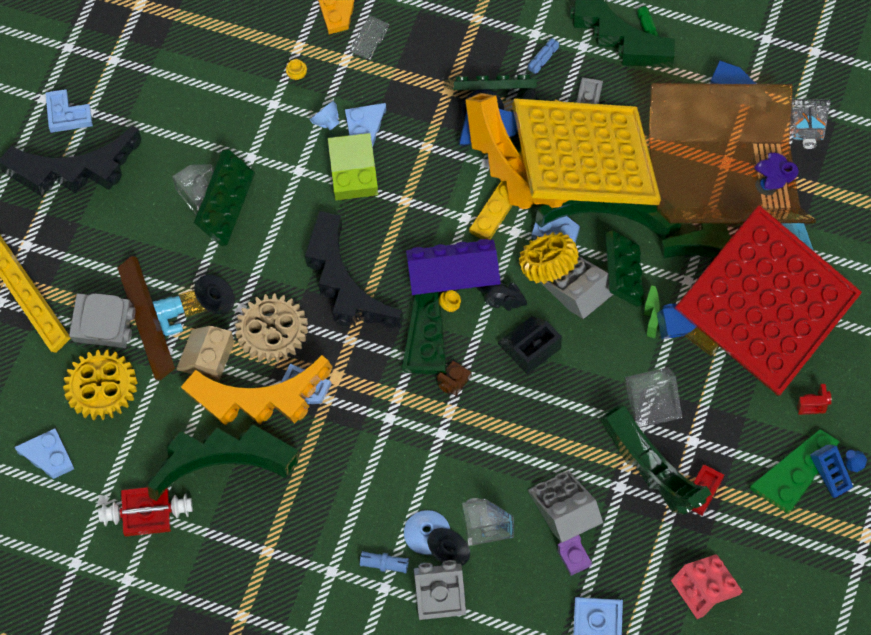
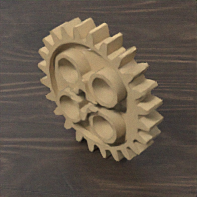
M265 294L263 301L256 297V304L248 302L249 309H241L243 315L237 316L240 323H235L236 330H238L235 333L236 337L239 338V346H243L244 353L249 352L250 358L257 355L258 361L261 362L266 357L267 363H270L272 358H275L278 363L280 356L288 360L287 353L290 352L296 355L294 348L301 349L300 341H306L304 334L308 333V328L306 327L308 325L307 318H304L305 312L300 311V305H294L292 298L286 302L285 295L278 300L276 294H273L272 299H268V296ZM266 313H274L272 316H264ZM287 323L292 324L290 327H282ZM255 329L261 330L258 333H251ZM273 340L279 341L277 344H270Z

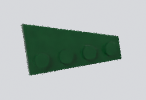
M517 74V78H509V75H496V79H489L487 75L476 76V79H468V76H455V79H444V88L450 90L537 88V79L530 78V74Z
M439 292L415 295L402 365L404 373L438 375L441 372L447 375Z

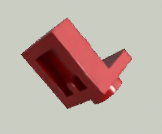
M826 384L820 385L819 396L807 394L799 398L797 405L798 415L826 413L828 405H831V392L826 390Z

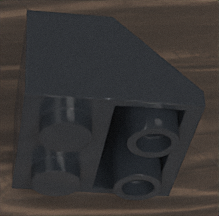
M531 316L498 341V344L528 375L561 349L562 336L547 321Z

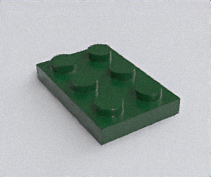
M613 230L607 232L606 248L609 291L611 294L636 307L644 304V289L642 287L641 250L639 245Z

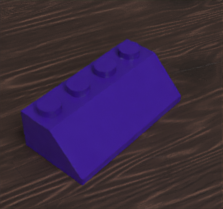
M481 239L478 242H458L454 245L439 244L429 248L416 247L412 250H406L412 295L501 284L494 240Z

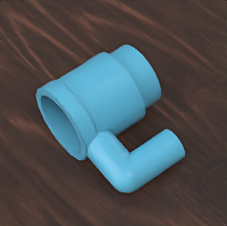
M171 296L154 301L153 305L163 334L169 336L182 332L181 323L170 326L168 319L184 313L180 297L172 298Z

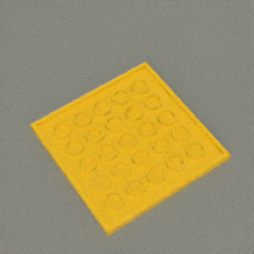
M528 99L513 100L512 106L532 198L646 205L660 204L661 198L637 107Z

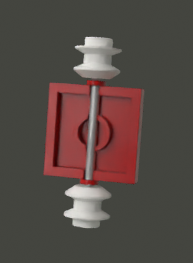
M148 487L121 490L122 508L120 509L115 502H113L111 507H106L105 503H103L102 508L98 509L99 521L104 522L105 526H107L108 521H113L117 525L120 517L123 518V534L126 537L171 532L170 512L176 518L179 517L180 513H185L189 517V512H193L192 498H187V494L184 495L183 499H178L174 495L169 503L168 488L155 501L149 497Z

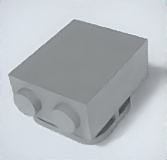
M77 294L69 337L73 342L126 348L127 342H130L132 336L130 322L135 318V307H133L130 300L121 299L118 296Z

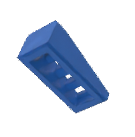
M825 445L810 454L814 465L833 498L853 488L837 446ZM833 463L834 466L828 469L827 466ZM836 472L839 473L838 475L834 476L833 478L831 477L832 474H834V473H836ZM842 480L843 483L836 487L835 483Z

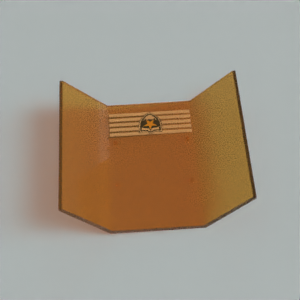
M651 84L650 157L661 198L660 204L657 205V211L669 223H744L758 205L780 223H816V219L800 208L796 179L786 183L783 188L765 190L760 186V182L762 179H767V177L754 169L760 161L768 160V153H779L787 161L793 163L789 143L792 84Z

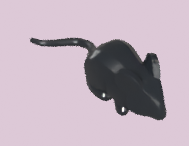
M502 282L498 285L476 287L478 291L484 294L486 304L494 308L504 306L507 311H511L512 308L528 304L518 286L513 282L509 284V287Z

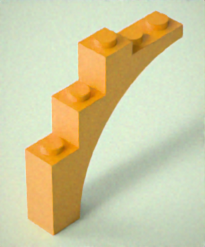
M480 93L466 99L472 149L479 150L485 154L488 153L490 175L507 182L510 205L519 206L520 209H528L532 207V204H546L551 208L561 207L562 203L569 201L532 198L524 159L520 156L507 134L498 108L497 97Z
M321 355L311 366L295 377L282 383L261 388H236L223 385L195 370L181 388L224 425L232 422L237 417L239 409L243 410L260 425L271 417L274 408L295 424L298 420H302L308 412L309 405L305 398L312 396L318 383L330 375L332 365Z

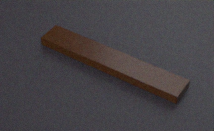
M131 256L117 269L127 298L135 307L134 319L155 380H162L175 369L138 259Z

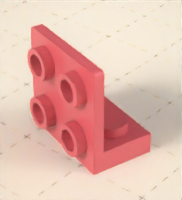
M716 554L684 565L671 580L697 619L704 617L715 604L739 596L742 593L741 588Z

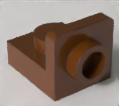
M453 361L447 368V375L441 372L438 374L439 388L447 394L452 393L457 396L471 378L472 372Z

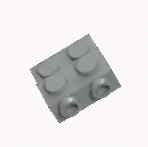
M449 560L444 561L442 566L433 567L431 563H422L418 566L419 568L414 569L419 620L466 615L461 564H456V561Z

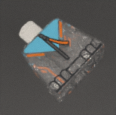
M789 99L787 116L792 138L803 140L804 148H815L816 140L824 139L830 100Z

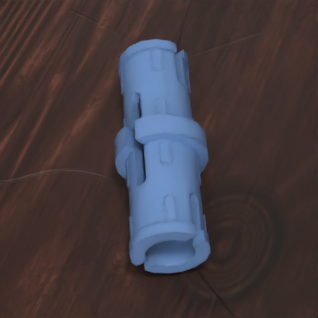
M365 551L361 553V567L378 568L382 572L391 570L407 573L409 558L388 556V553H383V555Z

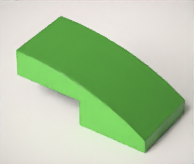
M652 285L646 300L644 315L651 316L647 336L655 338L658 328L657 313L660 311L657 289Z

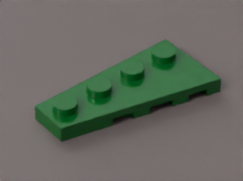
M821 429L818 430L750 486V490L782 511L790 514L819 473L810 454L825 445L838 447L840 441Z

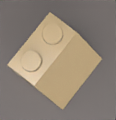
M214 326L193 329L177 370L193 374L197 370L205 377L219 382L234 345L232 332Z

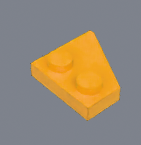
M318 0L328 34L349 29L355 0Z

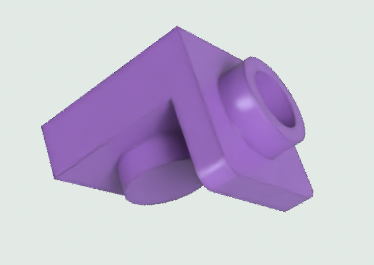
M579 535L558 544V554L570 576L592 566V562L581 544V537Z

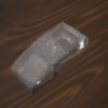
M370 16L358 33L350 51L370 60L377 44L382 42L389 24Z

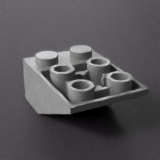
M578 257V263L574 265V270L568 271L569 275H563L561 280L555 279L553 283L551 281H547L546 284L540 283L569 311L584 319L613 294L609 291L608 273Z
M569 471L559 473L554 478L538 483L535 487L528 490L551 531L561 543L603 523L596 500Z

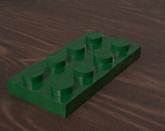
M230 149L222 150L194 220V224L220 246L228 245L255 172Z

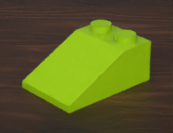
M371 134L328 138L335 201L378 195Z

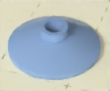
M425 510L417 512L405 524V541L414 552L422 555H432L427 544L429 534L437 528L450 529L449 523L441 514L435 511ZM430 527L431 531L424 532L423 528Z

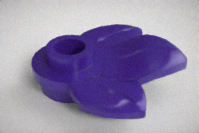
M768 153V160L760 161L754 168L757 172L767 177L765 189L783 188L786 183L796 179L799 172L798 167L794 163L787 161L779 153Z

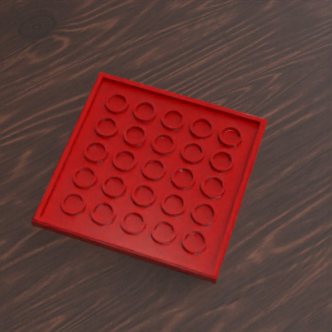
M758 205L674 309L777 396H780L862 292Z

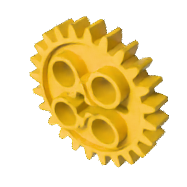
M97 350L96 356H92L88 352L87 359L80 356L81 363H72L74 370L67 369L70 377H64L67 385L63 386L66 392V400L69 401L68 403L71 408L75 407L74 409L77 414L82 411L84 418L91 414L92 420H95L97 415H100L101 419L104 420L105 414H109L113 418L114 411L121 414L120 407L128 408L127 400H134L131 393L137 392L134 385L138 384L135 371L132 369L130 362L126 363L124 356L118 359L117 352L113 353L112 356H110L108 350L105 351L104 355H101L99 350ZM115 371V374L107 376V373ZM87 374H93L90 378H84ZM113 391H116V392H117V393H116L115 395H113V396H108V394H109L110 392H113ZM89 394H94L90 399L85 398Z

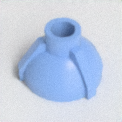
M334 101L330 102L309 120L315 125L323 128L328 127L329 130L333 129L340 123L338 121L336 103Z

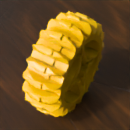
M552 232L550 235L545 233L542 237L537 236V239L534 241L530 240L529 245L523 246L524 250L520 252L521 257L519 258L521 270L529 281H534L536 284L539 282L546 284L547 281L553 283L555 279L561 280L563 275H569L568 271L574 270V265L578 263L579 255L575 242L568 235H563L562 232L556 235L555 232Z

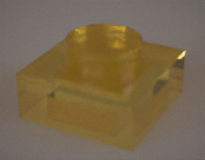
M194 290L179 294L185 317L207 311L198 302Z

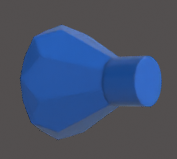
M847 451L845 458L847 469L852 472H859L864 469L867 458L863 452Z

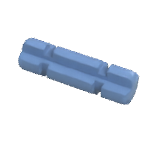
M549 39L546 43L547 46H543L534 57L535 59L531 60L528 64L529 71L534 74L538 73L541 69L540 66H544L553 55L552 53L559 48V42L555 39Z

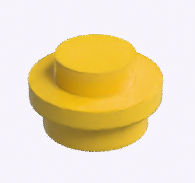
M291 60L286 66V74L293 80L302 79L307 73V67L301 60Z
M449 290L444 291L440 295L439 302L444 310L455 312L460 307L461 298L457 292Z

